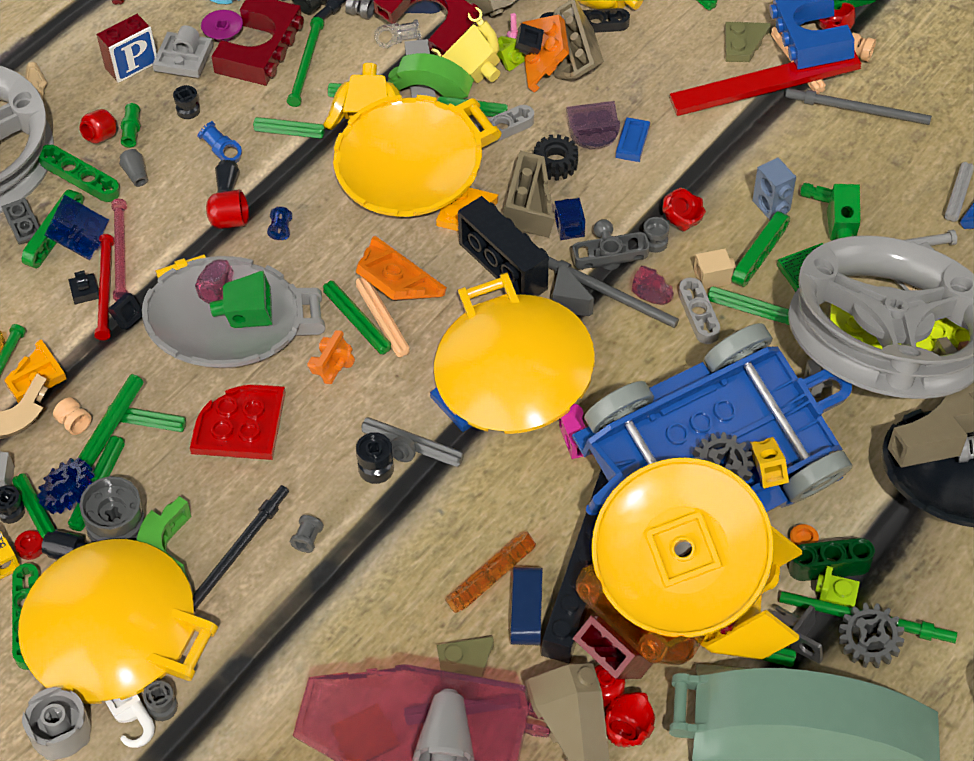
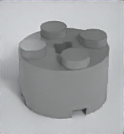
M52 687L38 692L28 702L29 706L25 713L23 712L22 724L33 748L40 755L44 756L45 759L54 761L69 757L89 743L90 720L80 697L76 693L62 690L59 687Z

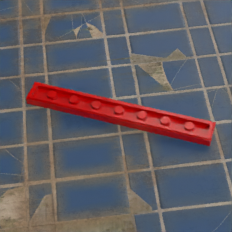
M854 50L853 59L797 69L795 62L670 93V101L676 115L680 116L861 69V61Z

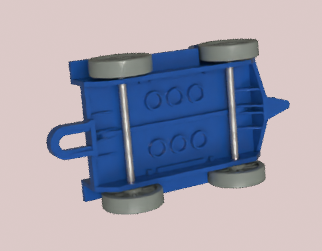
M756 323L747 326L715 345L704 358L705 364L702 362L650 388L644 381L627 384L603 397L586 412L584 419L589 426L574 433L572 437L584 457L593 454L609 481L593 496L591 502L586 506V512L589 515H596L612 491L637 470L662 460L694 458L695 456L692 453L695 447H699L698 444L701 439L704 438L708 441L712 433L719 439L722 432L726 433L729 440L736 435L737 444L746 442L747 444L743 449L745 452L751 451L750 442H760L770 437H774L786 459L789 483L763 489L756 466L749 470L753 474L750 480H745L762 502L766 513L778 506L783 508L802 501L841 480L852 469V463L845 452L842 451V447L821 416L824 412L842 404L852 391V384L825 369L805 379H798L779 347H768L773 338L765 325ZM830 379L836 380L840 384L839 392L819 402H816L809 389ZM725 456L720 461V466L724 467L725 464ZM752 456L748 461L754 462ZM681 542L676 546L675 553L679 557H687L692 551V546L688 542Z

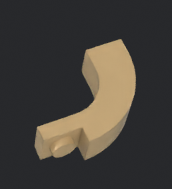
M36 374L22 400L13 408L0 411V439L9 438L21 433L39 417L43 407L34 402L35 400L41 402L48 389L44 386L46 378Z

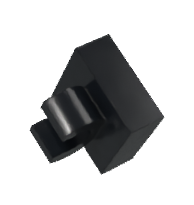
M521 23L518 28L515 48H518L520 53L526 55L529 53L538 55L541 50L544 30Z
M83 270L75 272V278L68 279L75 305L99 299V291L94 273L86 275Z
M126 292L108 308L110 315L116 320L120 328L128 330L142 317V308L132 293Z

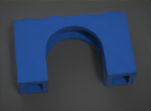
M773 0V4L770 5L771 18L776 19L777 31L782 33L784 47L788 46L790 61L794 60L797 69L854 58L855 39L848 25L824 30H809L800 26L808 21L834 16V0Z

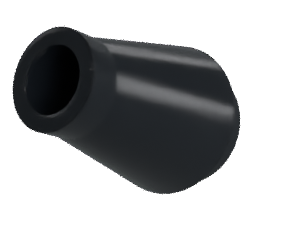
M221 160L215 167L217 193L234 189L240 173L236 162Z

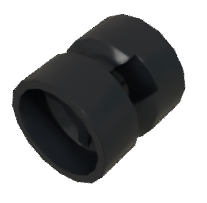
M381 433L365 434L356 444L358 472L363 480L371 484L386 482L394 472L391 441Z

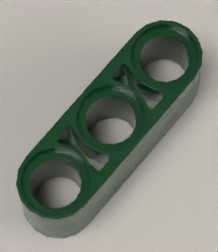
M863 538L800 544L797 546L802 550V555L789 562L788 572L790 576L798 581L818 580L819 574L825 576L827 566L833 567L832 575L849 577L863 575L871 567L875 548L869 540ZM798 561H804L807 564H801Z

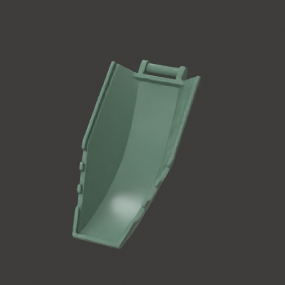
M696 664V675L677 673L672 676L675 697L673 723L670 724L669 734L674 737L694 739L692 761H940L938 712L915 699L879 685L849 677L808 670L748 668ZM687 689L696 690L694 724L686 723Z

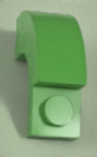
M416 53L402 57L399 67H395L390 71L387 82L393 83L398 90L411 85H425L437 90L442 96L463 99L468 97L474 79L462 67L449 59L433 54Z
M179 496L173 503L168 504L164 508L161 515L151 510L140 526L137 541L154 546L170 556L166 552L169 540L192 517L188 502ZM170 556L180 566L187 578L184 565Z

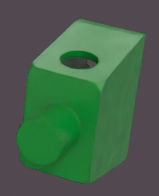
M860 184L833 185L827 207L830 240L857 236L861 222Z
M264 271L225 283L223 286V299L210 302L212 316L225 315L230 326L233 328L272 325L271 286Z

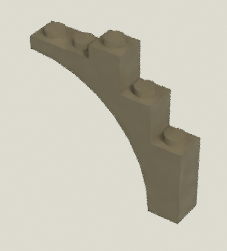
M947 337L938 338L933 353L939 356L958 352L957 348L953 346ZM974 383L959 392L944 396L941 404L927 416L913 423L893 429L888 450L900 467L961 456L967 439L966 433L974 432Z

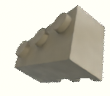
M520 150L503 215L510 218L519 230L549 238L555 218L551 209V194L548 191L544 156Z

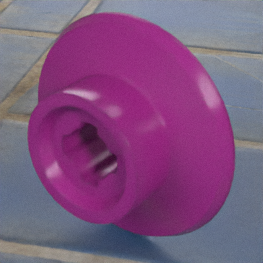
M216 10L203 18L201 29L206 36L217 42L221 40L228 42L239 33L243 21L241 16L234 11Z

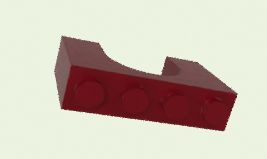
M245 0L240 8L243 21L242 26L265 31L273 36L267 42L257 46H243L221 40L211 56L214 73L267 86L271 77L275 76L280 61L285 59L288 47L293 45L296 33L302 29L304 17L301 15L300 5L278 0Z
M374 0L373 3L375 13L394 25L412 4L423 0ZM429 0L442 5L448 13L445 21L428 39L429 51L437 49L442 57L473 24L477 27L478 24L471 21L468 17L469 13L471 18H479L480 13L475 8L479 7L476 4H470L465 0Z

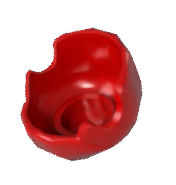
M843 3L840 9H834V16L819 19V25L823 30L848 25L851 29L855 24L856 17L854 6L849 3Z

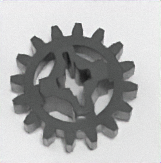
M722 432L719 439H717L714 433L710 434L708 441L704 438L701 439L698 444L699 447H695L692 453L695 456L693 459L705 460L720 465V461L725 456L724 468L739 476L743 481L750 480L753 474L749 470H752L755 466L754 462L748 461L753 454L752 451L745 452L743 450L747 443L737 444V436L734 435L729 440L725 432Z
M864 603L862 611H859L854 606L851 610L852 616L844 615L843 622L845 624H840L838 631L843 634L839 637V644H846L843 650L844 655L852 653L853 663L859 659L863 660L864 668H867L869 662H873L875 668H879L881 660L889 665L892 660L891 655L899 656L900 649L898 647H903L905 640L899 637L903 635L904 627H896L900 618L898 616L890 618V608H887L884 612L879 611L880 605L878 603L875 604L874 609H869L868 604ZM885 626L891 634V639H889L890 636L885 632ZM877 629L876 636H872L867 640V642H865L867 637L866 635L874 633V631ZM851 631L853 632V635L858 639L857 645L853 641Z

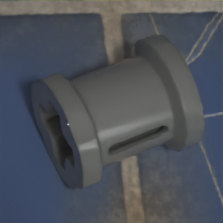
M302 515L299 519L300 526L296 535L291 537L290 543L298 551L311 553L315 548L314 541L316 536L323 530L324 525L313 516Z

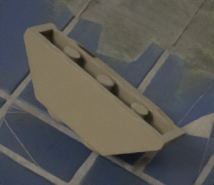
M569 0L555 9L553 14H559L565 20L569 54L553 71L557 79L578 78L604 62L592 25L577 0Z

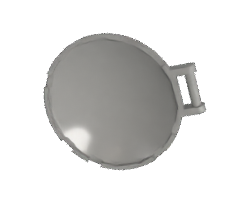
M206 257L189 261L186 267L178 270L172 268L158 278V283L152 289L149 288L142 305L145 330L160 349L174 358L205 367L227 368L252 364L274 355L283 349L296 335H319L325 331V322L321 318L320 302L322 300V293L320 289L296 288L294 284H289L284 279V274L269 265L265 268L255 265L253 260L242 257ZM264 271L271 286L272 325L233 328L230 326L225 315L212 316L210 302L223 299V286L225 283ZM302 305H310L311 318H303Z

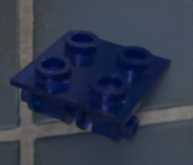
M64 194L44 236L90 260L94 251L101 244L99 236L103 234L109 219Z

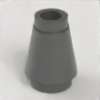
M136 149L124 151L119 157V165L133 182L134 186L140 187L145 185L148 179L143 155Z

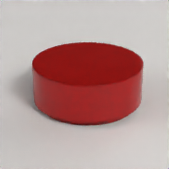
M33 530L21 533L16 538L14 544L17 554L25 560L38 558L42 554L43 538L40 533Z

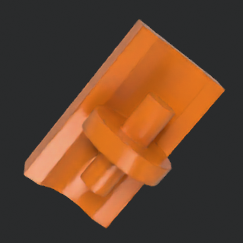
M335 330L332 337H323L319 343L321 356L311 357L307 363L311 373L320 375L325 384H332L343 367L350 368L355 362V358L351 354L353 349L344 340V333L340 330Z

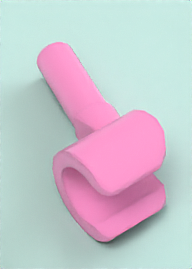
M512 13L510 14L511 28L507 32V37L517 39L516 14Z

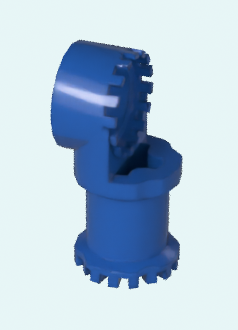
M213 121L207 123L206 126L204 125L205 129L201 128L202 131H199L197 137L204 139L212 147V152L221 160H231L236 163L240 161L242 149L238 142L231 140L227 135L224 136L215 127L216 124ZM227 147H234L238 151L237 155L233 158L226 157L223 152Z

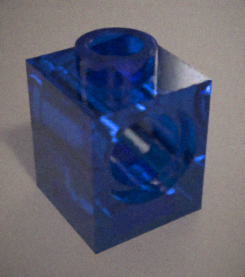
M580 198L555 201L554 218L560 240L585 237L586 220Z

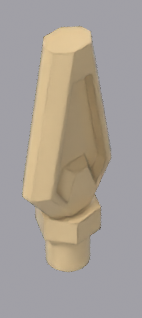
M29 62L26 66L25 78L37 89L42 98L44 94L43 89L47 82L37 63Z

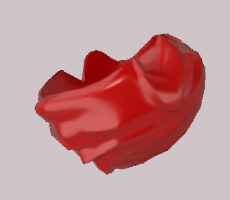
M678 188L667 194L663 199V213H665L667 220L678 227L680 231H686L692 226L699 224L706 213L703 207V199L693 195L685 188Z
M646 693L623 694L613 699L605 710L607 737L617 747L629 748L635 745H642L651 736L655 728V714Z

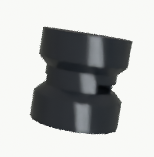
M189 85L176 88L173 92V98L176 104L177 115L182 119H193L198 116L200 105L196 89Z
M4 485L0 487V521L7 524L15 523L24 516L25 506L18 490L13 486Z

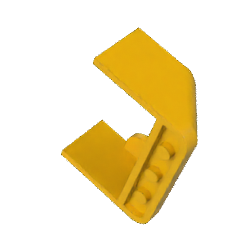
M772 526L774 554L766 586L754 605L738 619L732 631H728L727 634H721L719 630L715 633L700 636V645L710 653L760 660L799 640V634L769 611L764 610L761 612L762 594L776 587L779 582L780 567L802 555V550Z

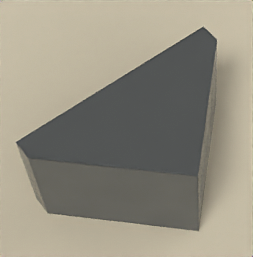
M564 264L559 266L553 292V301L567 307L576 315L591 316L594 305L593 296Z

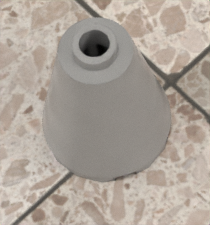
M443 689L434 695L412 761H475L464 698L456 690Z

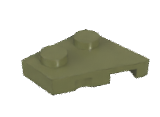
M725 22L726 62H750L755 51L761 46L765 35L770 33L771 23Z
M493 636L437 645L444 689L456 690L463 698L477 696L481 679L487 668L490 652L494 647Z

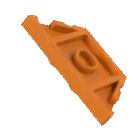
M559 14L522 22L523 24L544 30L541 50L538 55L534 53L524 54L528 88L534 93L540 88L537 83L545 73L550 76L557 65L569 54L565 20Z
M377 236L372 237L370 246L366 248L356 269L357 274L392 300L443 297L447 287Z

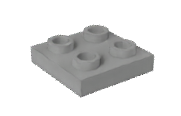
M191 26L180 27L178 33L167 32L152 64L154 71L199 78L213 47L212 38L200 37L198 31Z

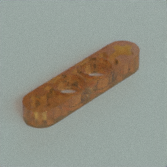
M529 532L521 533L512 539L447 596L445 601L454 613H458L472 604L535 548L536 543Z

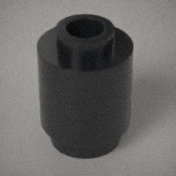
M55 530L54 532H47L44 536L42 553L51 559L58 560L70 551L87 543H85L83 536Z

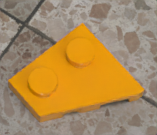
M469 187L458 199L441 208L436 219V226L458 231V210L480 196H483L489 203L492 202L496 205L498 203V194Z
M42 339L36 342L34 352L29 357L24 356L18 363V367L4 380L17 403L24 397L36 374L46 378L44 386L48 389L66 380L64 371Z

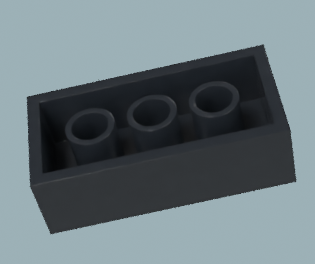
M480 196L458 210L459 244L496 279L500 278L501 274L508 273L517 295L539 296L548 290L549 256L547 252L535 245L528 234L522 233L510 218L502 215L495 204L489 203L483 196Z

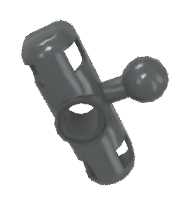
M601 219L595 223L593 228L594 234L600 239L577 242L573 245L572 249L573 263L578 270L597 267L614 270L621 263L646 259L649 255L650 245L646 234L643 232L611 236L614 230L613 224L607 219ZM631 238L638 239L637 249L629 250L628 241ZM587 246L589 257L579 258V248Z

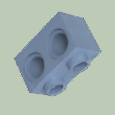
M779 157L757 167L752 201L769 220L772 219L777 211L787 214L791 210L796 176Z

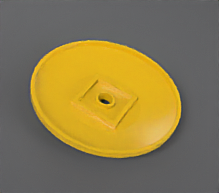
M673 458L649 464L629 475L606 499L599 512L593 531L592 559L594 570L607 599L621 615L634 625L665 637L694 638L705 636L724 629L737 621L754 605L768 581L773 563L774 541L772 528L766 510L756 493L745 481L730 470L718 464L700 459ZM681 542H688L692 546V551L687 557L682 558L675 553L676 546Z

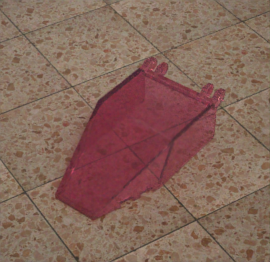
M402 664L395 665V668L383 670L373 668L366 669V672L349 674L348 672L309 677L293 737L333 761H412L433 697L443 689L456 690L464 698L475 761H519L525 733L531 736L547 738L549 737L550 730L541 725L527 723L529 716L538 719L532 708L527 688L524 685Z

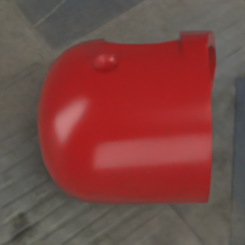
M238 189L212 194L206 202L207 218L210 224L218 229L246 226L249 217V207L242 190Z

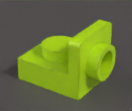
M500 36L498 38L500 49L497 56L499 59H502L505 69L511 71L525 61L524 54L520 53L518 48H515L517 39Z
M827 566L825 576L820 574L818 576L815 591L821 593L819 600L853 608L856 603L860 582L832 575L833 567Z

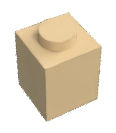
M726 248L696 254L694 272L696 278L703 284L704 289L731 284L736 266L734 259L729 258Z

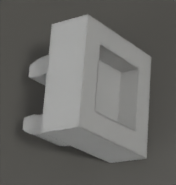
M808 360L804 377L812 376L824 370V368L821 369L820 365L814 360ZM832 379L809 389L814 398L820 397L822 388L832 387Z

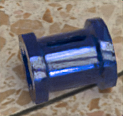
M275 207L271 209L270 218L272 220L271 225L267 229V234L270 238L286 240L289 237L290 229L288 226L293 214L288 208Z

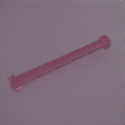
M119 198L111 202V208L114 211L115 290L113 291V299L115 301L126 292L128 293L125 275L124 211L127 208L125 200Z

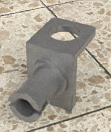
M810 605L805 613L799 617L783 609L781 606H777V611L774 610L772 614L799 634V640L791 644V649L817 663H821L823 660L822 645L806 637L816 622L815 607ZM802 643L810 646L814 652L807 650Z

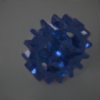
M69 458L67 464L60 462L58 469L52 468L50 473L43 478L46 482L38 488L41 491L37 495V498L40 500L39 504L52 514L56 511L62 514L65 508L70 511L75 502L80 503L83 492L88 485L93 483L91 481L95 476L92 472L93 469L80 458L76 460Z

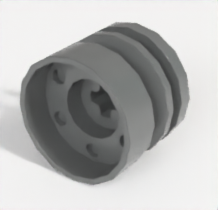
M109 476L98 479L88 485L81 496L79 504L88 538L92 542L109 539L137 541L138 532L145 517L139 492L132 482L122 477Z

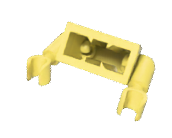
M475 7L480 13L479 18L473 19L469 13L468 17L471 21L476 22L478 26L476 27L473 24L442 57L462 67L474 79L473 82L479 83L484 77L490 82H494L500 76V70L495 67L500 62L497 56L500 49L497 34L487 20L482 19L481 10ZM431 49L437 56H441L437 49Z

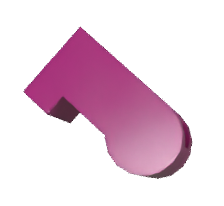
M573 404L570 407V411L560 418L559 422L560 430L571 459L583 457L572 437L574 433L586 428L583 422V409L577 404Z

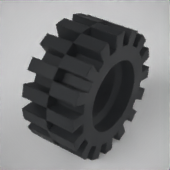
M552 134L548 135V140L543 137L541 142L538 141L536 143L534 154L544 156L548 180H551V177H555V181H558L560 176H562L563 180L567 179L568 174L572 176L574 171L577 170L578 146L575 145L573 140L569 142V137L565 136L564 139H561V135L557 134V138H553ZM551 155H560L564 158L560 160H553L548 157Z

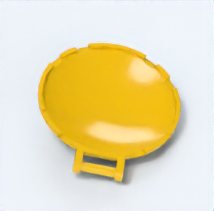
M402 95L388 97L361 109L349 119L344 131L339 133L334 146L333 165L335 175L342 189L352 200L373 212L397 217L431 213L451 204L468 190L479 172L482 161V148L498 140L502 133L497 126H493L475 98L454 106L451 103L449 105L437 101V98L426 95H417L416 98H402ZM473 115L484 131L480 132L468 116Z
M508 273L501 274L500 278L469 289L465 287L458 289L465 313L448 328L442 337L434 360L435 382L446 406L453 414H457L466 420L469 425L487 432L489 429L504 431L505 434L524 433L540 429L566 415L570 411V407L579 398L582 399L591 383L593 367H595L593 342L583 322L571 310L558 302L540 296L517 295ZM504 288L506 292L505 295L473 306L470 301L472 298Z
M109 539L92 542L70 551L51 564L41 574L24 601L19 619L18 636L21 653L26 665L45 688L59 687L62 690L76 693L82 703L102 704V701L118 698L124 700L143 692L144 687L154 682L157 678L162 679L166 674L191 681L195 674L194 668L210 637H214L217 632L218 626L211 621L195 616L194 596L191 586L180 566L165 552L147 543L135 540ZM195 631L199 632L184 663H179Z

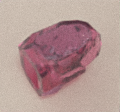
M218 259L206 265L198 276L195 284L198 297L208 304L212 301L223 299V286L225 283L232 281L233 269L227 260Z
M641 265L634 276L632 292L640 299L659 305L667 304L674 298L673 286L666 282L664 276L658 274L656 269Z

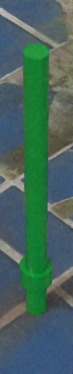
M784 591L781 592L780 603L808 609L811 605L818 612L844 617L845 614L852 616V607ZM899 619L896 627H904V632L919 635L920 639L929 641L933 638L955 644L958 634L955 631L934 627V623L922 621L921 624Z

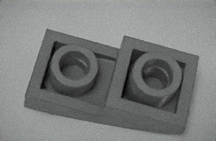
M26 198L1 206L18 244L30 241L38 230L39 225L34 214L31 212Z

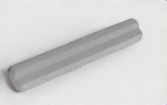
M963 162L960 166L945 213L947 221L956 222L959 218L974 170L972 163Z

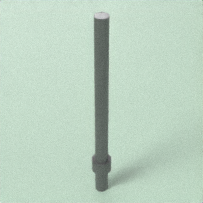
M787 88L785 98L804 101V104H822L930 125L932 117L931 115L816 94V91L808 89L807 91Z
M549 257V268L555 270V274H558L559 266L564 264L581 284L673 328L677 326L678 318L572 268V265L564 260L558 261Z

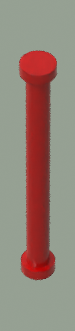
M102 234L99 236L101 257L97 328L94 330V337L98 340H107L110 338L108 308L111 247L114 245V237L110 234Z

